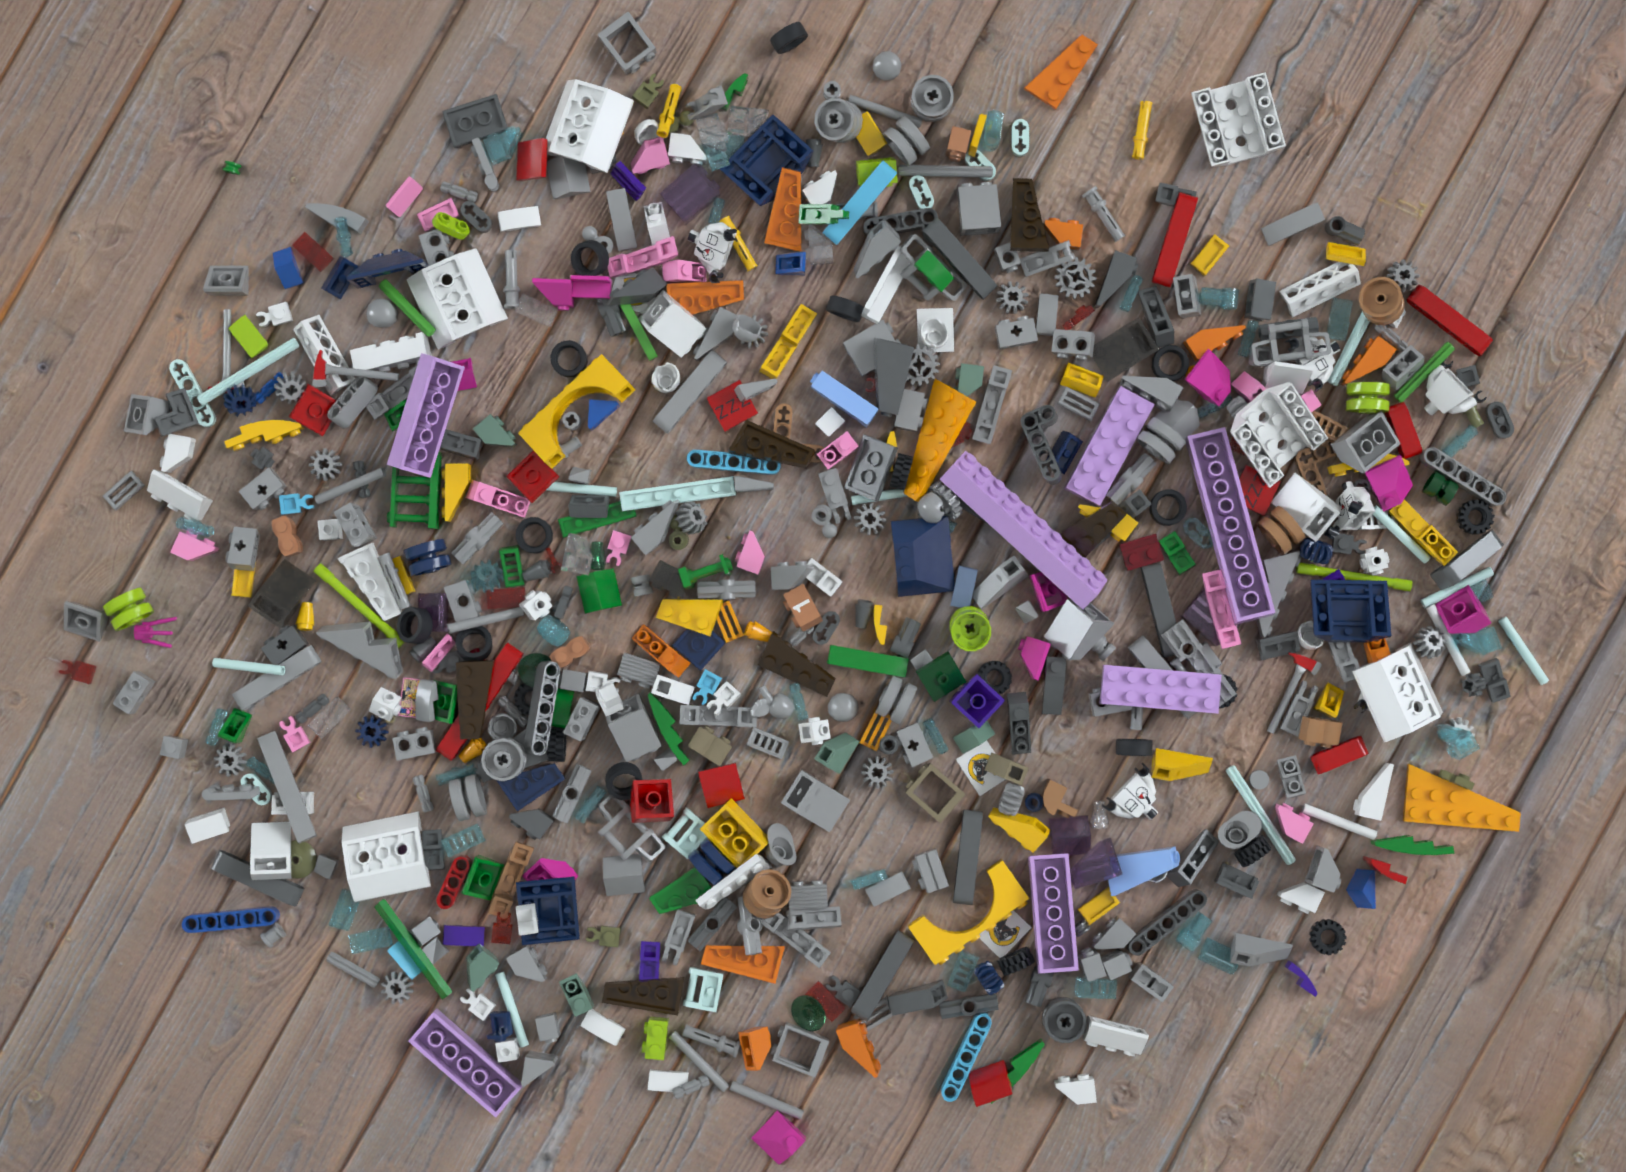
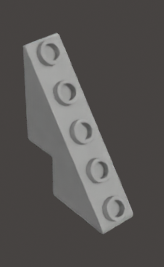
M1299 551L1261 560L1275 614L1256 620L1260 637H1269L1271 633V622L1277 618L1280 610L1278 605L1280 601H1284L1287 594L1285 588L1293 580L1294 574L1292 571L1300 563L1301 556Z
M371 622L326 625L316 632L321 639L331 642L338 649L345 650L352 654L354 658L366 662L374 669L380 670L389 678L397 679L403 672L396 638L374 639Z

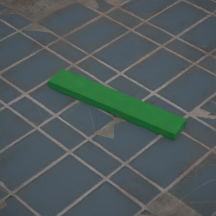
M381 900L374 908L443 1000L452 993L451 988L387 901Z

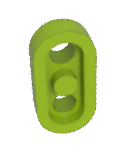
M438 212L432 219V224L436 229L457 239H465L470 232L466 222L458 220L447 213Z

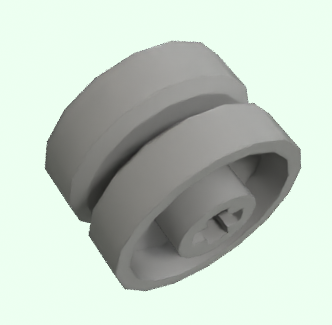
M939 75L922 77L916 82L912 90L911 106L913 112L918 118L927 122L942 120L952 108L954 97L952 86L945 78Z
M830 98L819 105L815 113L814 123L816 130L822 137L834 142L846 143L859 135L863 118L861 111L855 104L840 98Z
M903 116L896 122L897 130L890 127L883 133V137L898 158L907 166H910L917 160L916 153L923 155L930 149V146L919 129L907 117Z
M1153 417L1147 424L1149 432L1141 431L1136 440L1154 457L1166 464H1170L1176 457L1173 450L1180 451L1186 444V441L1169 425Z
M892 676L888 686H885L880 696L875 713L885 717L890 709L893 708L890 720L900 725L912 702L917 687L908 683L904 686L902 692H899L902 679Z
M507 737L496 739L485 747L481 758L482 767L486 774L494 780H511L520 775L526 767L527 755L522 744L515 739ZM506 755L505 759H508V762H503L502 756Z
M477 774L467 776L465 778V785L460 778L449 781L450 797L459 822L470 819L471 811L476 817L487 814L485 795Z

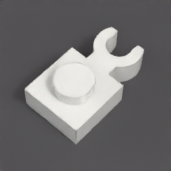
M287 302L268 307L269 313L258 312L256 314L257 317H265V321L259 323L260 327H266L270 322L273 323V326H278L293 321Z
M588 671L585 690L595 692L596 689L602 686L620 682L621 680L618 677L607 679V673Z
M726 681L713 694L716 700L710 701L707 704V709L709 710L712 706H716L717 710L714 712V715L718 716L721 713V708L725 706L728 709L741 696V693Z
M467 988L466 991L470 994V998L466 999L462 996L460 1000L463 1003H470L471 1006L468 1010L482 1021H485L496 1004L483 994H479L476 997L475 992Z

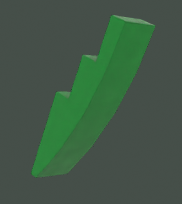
M830 645L827 664L906 677L909 659Z
M650 692L648 698L659 729L673 753L684 766L690 759L678 746L683 739L671 726L677 720L657 697Z
M1410 835L1370 840L1372 845L1401 853L1414 855L1455 854L1454 846L1452 845L1434 846L1431 840L1414 842L1413 836Z
M1041 1038L1009 1059L1013 1067L1007 1071L1012 1087L1023 1077L1045 1044Z

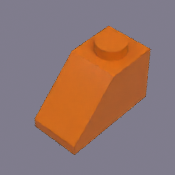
M753 1027L738 1032L746 1070H760L772 1046L768 1027Z

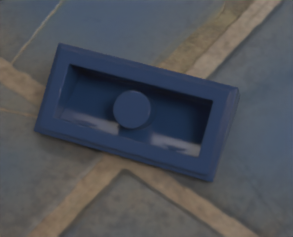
M339 256L321 289L341 300L350 285L346 276L359 266L345 257Z
M1066 431L1061 432L1052 448L1060 471L1064 475L1083 443L1082 440Z

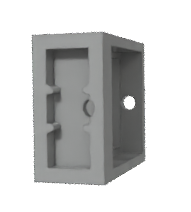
M629 12L598 34L600 41L626 75L635 73L640 69L639 65L645 61H651L656 56V47ZM632 25L648 48L626 64L609 41Z
M350 502L334 511L352 546L361 548L377 539L359 505Z
M586 697L580 698L563 733L578 741L585 740L601 707L600 704Z
M788 1022L785 1023V1026L781 1025L777 1034L780 1037L778 1044H773L770 1052L773 1055L772 1061L816 1077L827 1049L829 1038ZM789 1030L819 1041L810 1067L779 1055Z

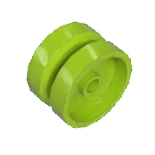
M1353 382L1347 384L1346 394L1358 397L1346 401L1347 412L1375 414L1380 411L1382 413L1389 412V401L1377 397L1389 395L1390 384L1381 382Z
M136 588L123 593L103 606L107 616H115L111 621L115 631L131 627L154 613L150 603H141L146 598L142 588Z

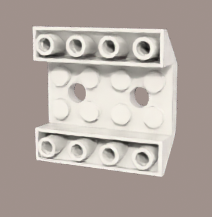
M1266 72L1247 77L1245 81L1212 90L1209 87L1191 92L1211 167L1227 166L1264 156L1286 147ZM1226 101H1234L1235 109H1228L1225 105ZM1237 137L1245 139L1246 143L1244 146L1236 144Z
M577 79L568 80L546 136L548 140L547 155L569 158L585 163L590 168L608 173L634 101L608 88ZM590 99V105L586 108L583 107L584 101ZM573 135H577L576 142L570 144V138Z
M477 249L455 254L418 271L406 279L422 315L436 329L432 338L438 350L486 326H493L508 319ZM444 275L452 276L453 280L450 285L442 283ZM461 310L468 312V318L464 321L458 318V313Z
M1291 382L1267 388L1236 414L1230 431L1269 488L1284 476L1280 468L1306 446L1314 451L1328 439ZM1265 412V418L1259 421V415ZM1284 439L1283 446L1278 448V442Z
M1412 643L1396 649V652L1376 662L1366 664L1352 671L1384 742L1411 733L1440 718L1443 713ZM1398 667L1403 671L1402 677L1398 674ZM1414 703H1417L1419 707L1418 712L1414 710Z
M419 811L343 827L342 848L345 869L354 902L431 887L429 871L424 861ZM400 845L407 846V852L403 855L397 852ZM366 852L369 854V859L367 862L362 863L359 857L362 853Z

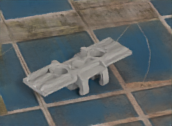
M1183 619L1161 634L1176 656L1169 664L1174 666L1177 671L1187 672L1181 664L1186 659L1197 673L1222 675L1219 707L1237 694L1221 673L1219 667L1222 665V662L1210 648V645L1207 641L1201 644ZM1187 643L1191 644L1193 650L1188 654H1184L1183 646Z

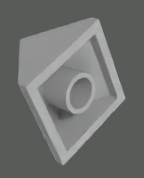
M562 156L547 161V171L553 200L591 192L585 163Z
M210 266L203 287L204 292L210 296H249L248 266Z
M66 601L64 603V630L100 642L109 616L104 611L77 602Z
M640 854L630 855L626 860H623L620 856L603 857V880L607 896L645 892L642 856Z
M529 1051L524 1062L522 1087H525L555 1065L559 1057L555 1054Z

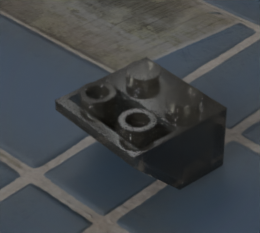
M660 560L649 579L653 582L651 586L660 591H663L664 588L669 590L668 595L677 600H680L681 597L686 599L687 594L678 569Z

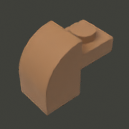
M1048 779L1042 791L1044 808L1053 816L1057 809H1059L1058 814L1069 818L1070 815L1075 817L1078 810L1061 802L1067 787Z

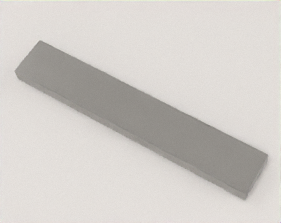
M273 731L257 738L297 842L300 844L316 837L317 834L277 732Z

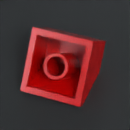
M671 779L633 781L630 802L632 823L669 822L674 818Z

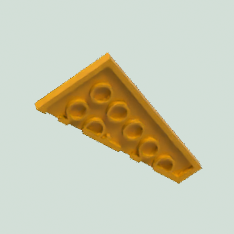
M1407 764L1403 821L1519 832L1521 812Z

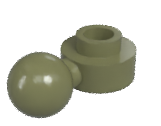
M685 110L680 113L679 117L674 116V123L670 126L669 134L677 132L680 124L684 126L691 125L694 120H689L687 115L692 112Z
M674 515L670 524L674 532L669 537V544L673 549L681 550L688 545L689 537L686 532H682V527H678L679 523L675 520L678 516ZM676 537L681 539L680 544L675 542Z

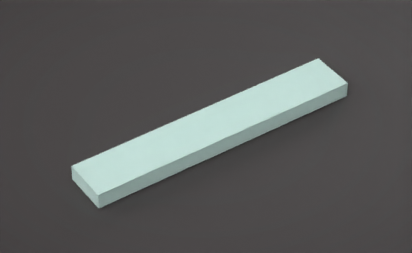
M733 476L619 492L622 511L663 506L669 500L672 502L679 500V503L736 496Z

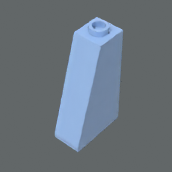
M823 371L820 374L816 372L810 380L812 383L811 389L866 428L878 413L877 407Z
M1176 847L1116 854L1104 858L1111 896H1116L1179 866L1180 855L1176 851Z

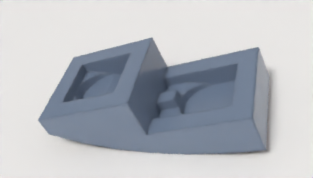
M959 565L950 606L959 608L970 606L978 569Z

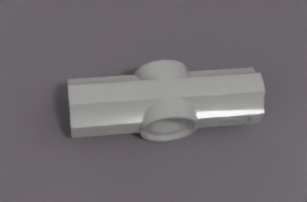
M1144 453L1132 467H1129L1119 477V481L1110 489L1106 497L1117 505L1121 504L1128 494L1133 492L1143 482V478L1157 463Z
M491 512L478 526H475L467 533L465 539L451 553L464 565L490 541V537L504 523Z
M755 581L698 582L697 586L698 598L735 599V597H756Z
M576 764L552 817L568 823L592 770ZM569 788L577 791L576 798L568 797L567 791Z
M743 896L738 897L740 920L737 923V929L743 935L746 956L761 954L759 931L763 927L762 920L748 911L744 905Z

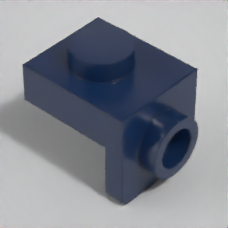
M493 1011L490 1013L492 1033L487 1035V1039H494L495 1042L505 1041L506 1037L513 1034L510 1011Z

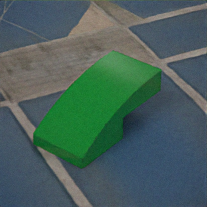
M742 74L731 84L725 92L728 104L721 109L728 110L734 94L742 96L749 79L748 74Z
M928 250L914 264L940 292L954 279L943 264Z
M1176 531L1159 540L1162 549L1179 576L1196 566Z
M557 688L551 726L566 728L571 715L574 691Z

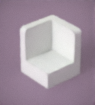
M831 407L815 425L829 437L845 423V420Z
M613 683L595 690L597 700L606 717L624 709L622 700Z
M535 903L516 906L519 935L539 933Z

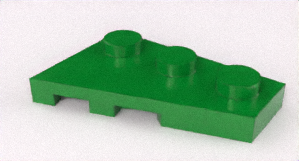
M694 867L651 895L649 899L658 913L662 914L698 904L696 899L712 887L707 879Z

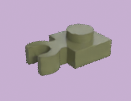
M655 73L650 76L649 84L643 81L632 95V99L646 109L657 98L659 92L656 90L660 89L664 83L663 79L660 83L653 81L656 77Z
M1441 769L1438 777L1468 790H1472L1475 784L1469 781L1470 777L1461 773L1457 776Z
M602 925L601 931H598L595 927H588L587 931H593L594 937H587L586 941L593 942L597 939L600 946L619 947L621 927Z

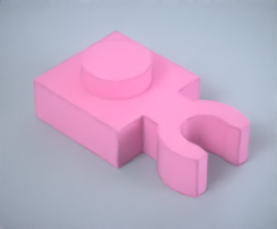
M613 530L608 549L613 551L607 556V563H610L612 557H616V566L621 564L620 554H627L632 536Z
M290 716L288 718L291 724L286 726L284 721H281L280 726L282 729L287 730L288 733L283 735L291 751L295 752L311 742L302 726L296 728V720L293 716Z

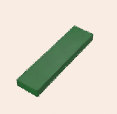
M621 501L609 504L607 518H576L567 516L558 519L562 536L565 538L637 517L635 510L622 511Z

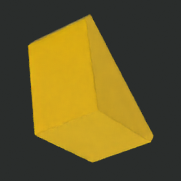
M1327 682L1313 708L1328 717L1336 718L1345 691Z

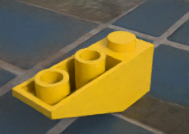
M445 464V468H442V479L445 480V487H442V499H445V506H442V518H445L446 522H451L471 484L470 464Z
M1084 504L1078 506L1081 509L1079 512L1085 517L1101 508ZM1126 514L1112 529L1110 535L1117 541L1121 539L1125 541L1139 522Z
M1156 748L1152 758L1151 778L1173 781L1209 772L1213 758Z
M995 807L992 808L988 816L995 825L1003 828L1010 837L1018 840L1026 850H1030L1033 853L1045 841L1050 832V829L1035 817L1019 813L1015 816H1008Z

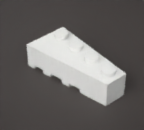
M422 332L416 333V338L404 336L400 337L399 342L396 343L395 341L388 340L380 343L379 347L373 344L350 350L354 369L389 372L391 371L390 368L393 367L404 369L408 368L409 364H418L421 353L432 356L428 336Z

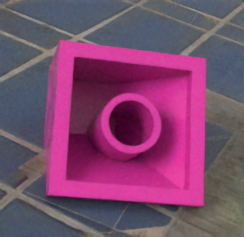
M532 278L536 288L554 307H558L557 310L569 311V308H574L572 280Z
M1207 349L1185 380L1204 400L1220 406L1231 392L1230 370L1211 350Z
M1401 455L1365 472L1375 498L1383 512L1401 504L1413 486Z
M1469 585L1435 604L1450 634L1476 633L1491 624L1484 607Z
M1025 636V639H1021L1018 650H1021L1020 657L1031 679L1039 680L1051 644Z
M545 858L539 859L522 875L526 881L573 876L576 879L578 877L574 869L567 862Z
M777 1110L751 1139L780 1165L792 1156L806 1141V1136Z

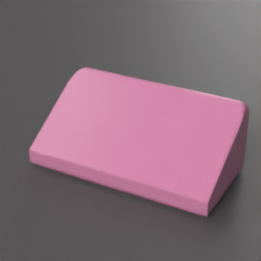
M408 177L388 201L386 207L395 215L401 217L423 190L422 186L413 178Z
M448 633L422 662V666L430 672L435 669L456 644Z

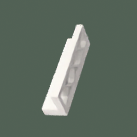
M900 245L893 253L861 314L862 317L876 324L880 322L903 279L900 275L901 272L910 265V262L901 254Z
M1337 262L1280 290L1279 293L1287 303L1289 314L1293 318L1360 285L1359 271L1353 264ZM1346 265L1349 268L1346 271H1339L1340 268ZM1326 275L1332 276L1328 280L1322 279V277ZM1307 284H1315L1311 288H1304ZM1291 292H1298L1297 295L1291 298L1287 295Z
M320 315L301 321L293 329L314 367L319 350H322L323 359L327 361V364L349 368ZM316 321L320 328L319 332L313 330L310 323ZM321 339L327 341L329 344L328 348L321 345ZM330 355L336 357L338 360L337 365L330 361ZM338 374L326 375L327 386L325 387L329 394L333 395L341 388L350 385L355 379L354 376H347L348 380L342 382Z

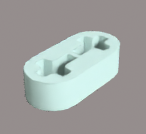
M1024 119L1014 121L1011 128V150L1018 157L1026 155L1029 150V124ZM1018 124H1022V127L1025 128L1022 131V136H1019V131L1015 129L1018 127ZM1019 140H1022V146H1025L1022 152L1015 148V146H1018Z
M977 150L976 155H978L977 161L980 164L978 165L975 161L971 163V157L967 152L965 156L967 166H991L993 168L992 177H979L983 181H991L996 174L994 165L979 150Z
M920 175L913 176L909 182V189L919 209L932 208L934 198L926 180ZM915 180L923 183L921 184V192H919L917 187H913ZM923 194L926 200L930 199L927 207L925 204H920L922 202L921 195Z
M246 774L241 778V785L247 784V778H254L253 784L259 786L261 793H267L266 801L259 799L260 794L252 798L258 805H266L271 802V790L256 774Z

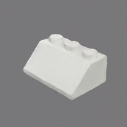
M153 469L147 491L152 493L151 497L159 502L162 500L169 503L167 507L176 512L178 510L185 513L184 517L191 521L195 519L202 520L213 501L170 475Z
M1088 1015L1082 1038L1084 1041H1087V1045L1098 1047L1099 1044L1105 1046L1106 1050L1116 1052L1119 1049L1123 1050L1126 1055L1135 1056V1054L1141 1055L1149 1035L1141 1028Z

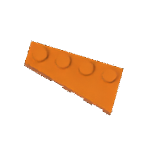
M1084 35L1079 36L1037 75L1024 90L1056 110L1098 44Z
M782 167L764 243L801 252V224H798L799 207L801 204L800 171Z
M743 280L719 281L720 283H667V293L692 315L744 300Z
M706 945L701 965L776 984L785 946H761V954L746 956L744 946Z

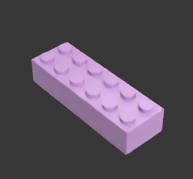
M421 353L387 465L431 478L463 375L464 366Z
M1120 386L1064 489L1099 507L1155 404Z
M1103 665L1100 703L1219 714L1222 675Z
M1069 854L1029 856L1028 866L1037 972L1040 974L1079 971Z
M438 1009L428 1017L408 1041L494 1117L499 1115L522 1088L521 1081L502 1064L498 1063L494 1057Z

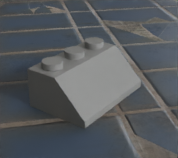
M1382 411L1363 418L1334 441L1331 446L1341 462L1361 473H1365L1401 443Z

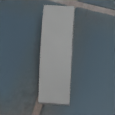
M626 189L606 191L618 251L637 248Z
M1317 202L1261 228V231L1268 246L1322 223L1325 218Z
M308 203L305 206L309 211L339 230L344 225H347L359 234H362L369 223L366 218L342 207L320 203Z

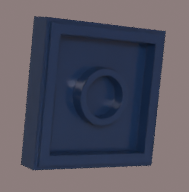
M686 629L672 646L701 671L726 642L714 631H712L709 637Z

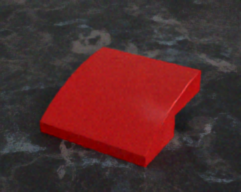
M736 763L698 771L707 808L723 805L731 798L735 802L745 799Z
M1363 856V861L1379 874L1406 884L1408 877L1389 871L1391 864Z
M1004 1060L970 1071L969 1081L976 1107L1013 1094L1007 1065Z

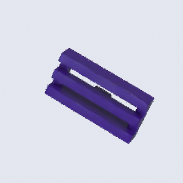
M619 161L615 164L610 175L637 201L643 195L646 187Z

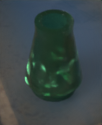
M592 542L587 563L590 570H604L605 565H607L603 542Z

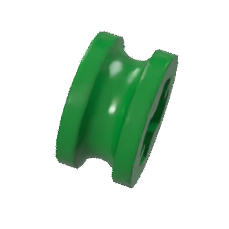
M230 161L224 162L226 167L223 168V171L240 175L239 169L242 167L240 164Z

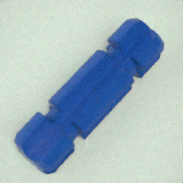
M278 372L274 379H270L260 389L261 391L256 393V401L259 404H262L266 397H269L276 390L274 384L279 383L277 377L284 378L282 373Z

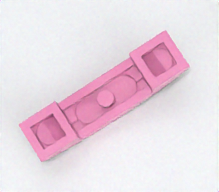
M672 236L657 241L655 245L609 258L608 272L610 278L640 272L643 269L655 267L678 256L675 238Z
M1222 570L1202 574L1208 606L1221 648L1241 645L1237 626L1234 624L1226 594Z

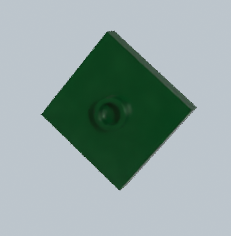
M948 651L915 671L934 702L966 683L964 676Z

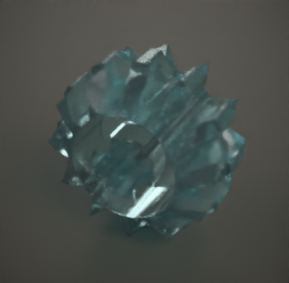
M481 560V566H474L475 571H471V582L473 585H476L477 590L482 588L483 592L486 593L487 589L493 592L494 587L500 588V582L504 580L502 576L503 570L499 568L497 562L492 565L490 560H488L487 564H484Z
M551 615L545 616L537 626L538 633L542 638L558 647L566 642L570 635L569 628L565 626V623Z

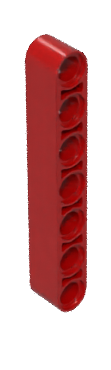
M506 643L495 659L485 712L524 654L510 643ZM459 715L436 749L438 753L451 762L467 741V739H460Z

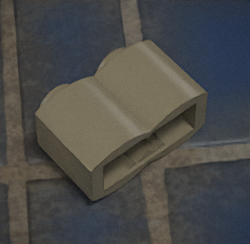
M706 725L703 728L699 726L687 746L718 766H721L732 748L729 745L731 741L722 735L718 738L713 734L715 731Z

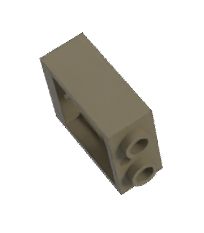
M931 763L928 766L924 764L918 771L920 775L915 780L912 778L906 784L907 790L905 793L941 823L966 794ZM931 771L955 791L937 813L913 793Z

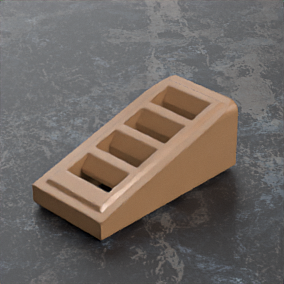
M1312 412L1321 427L1322 424L1326 425L1324 432L1328 437V441L1334 442L1348 431V427L1319 412ZM1333 427L1332 433L1329 434V428ZM1337 429L1341 431L1338 438L1335 437Z

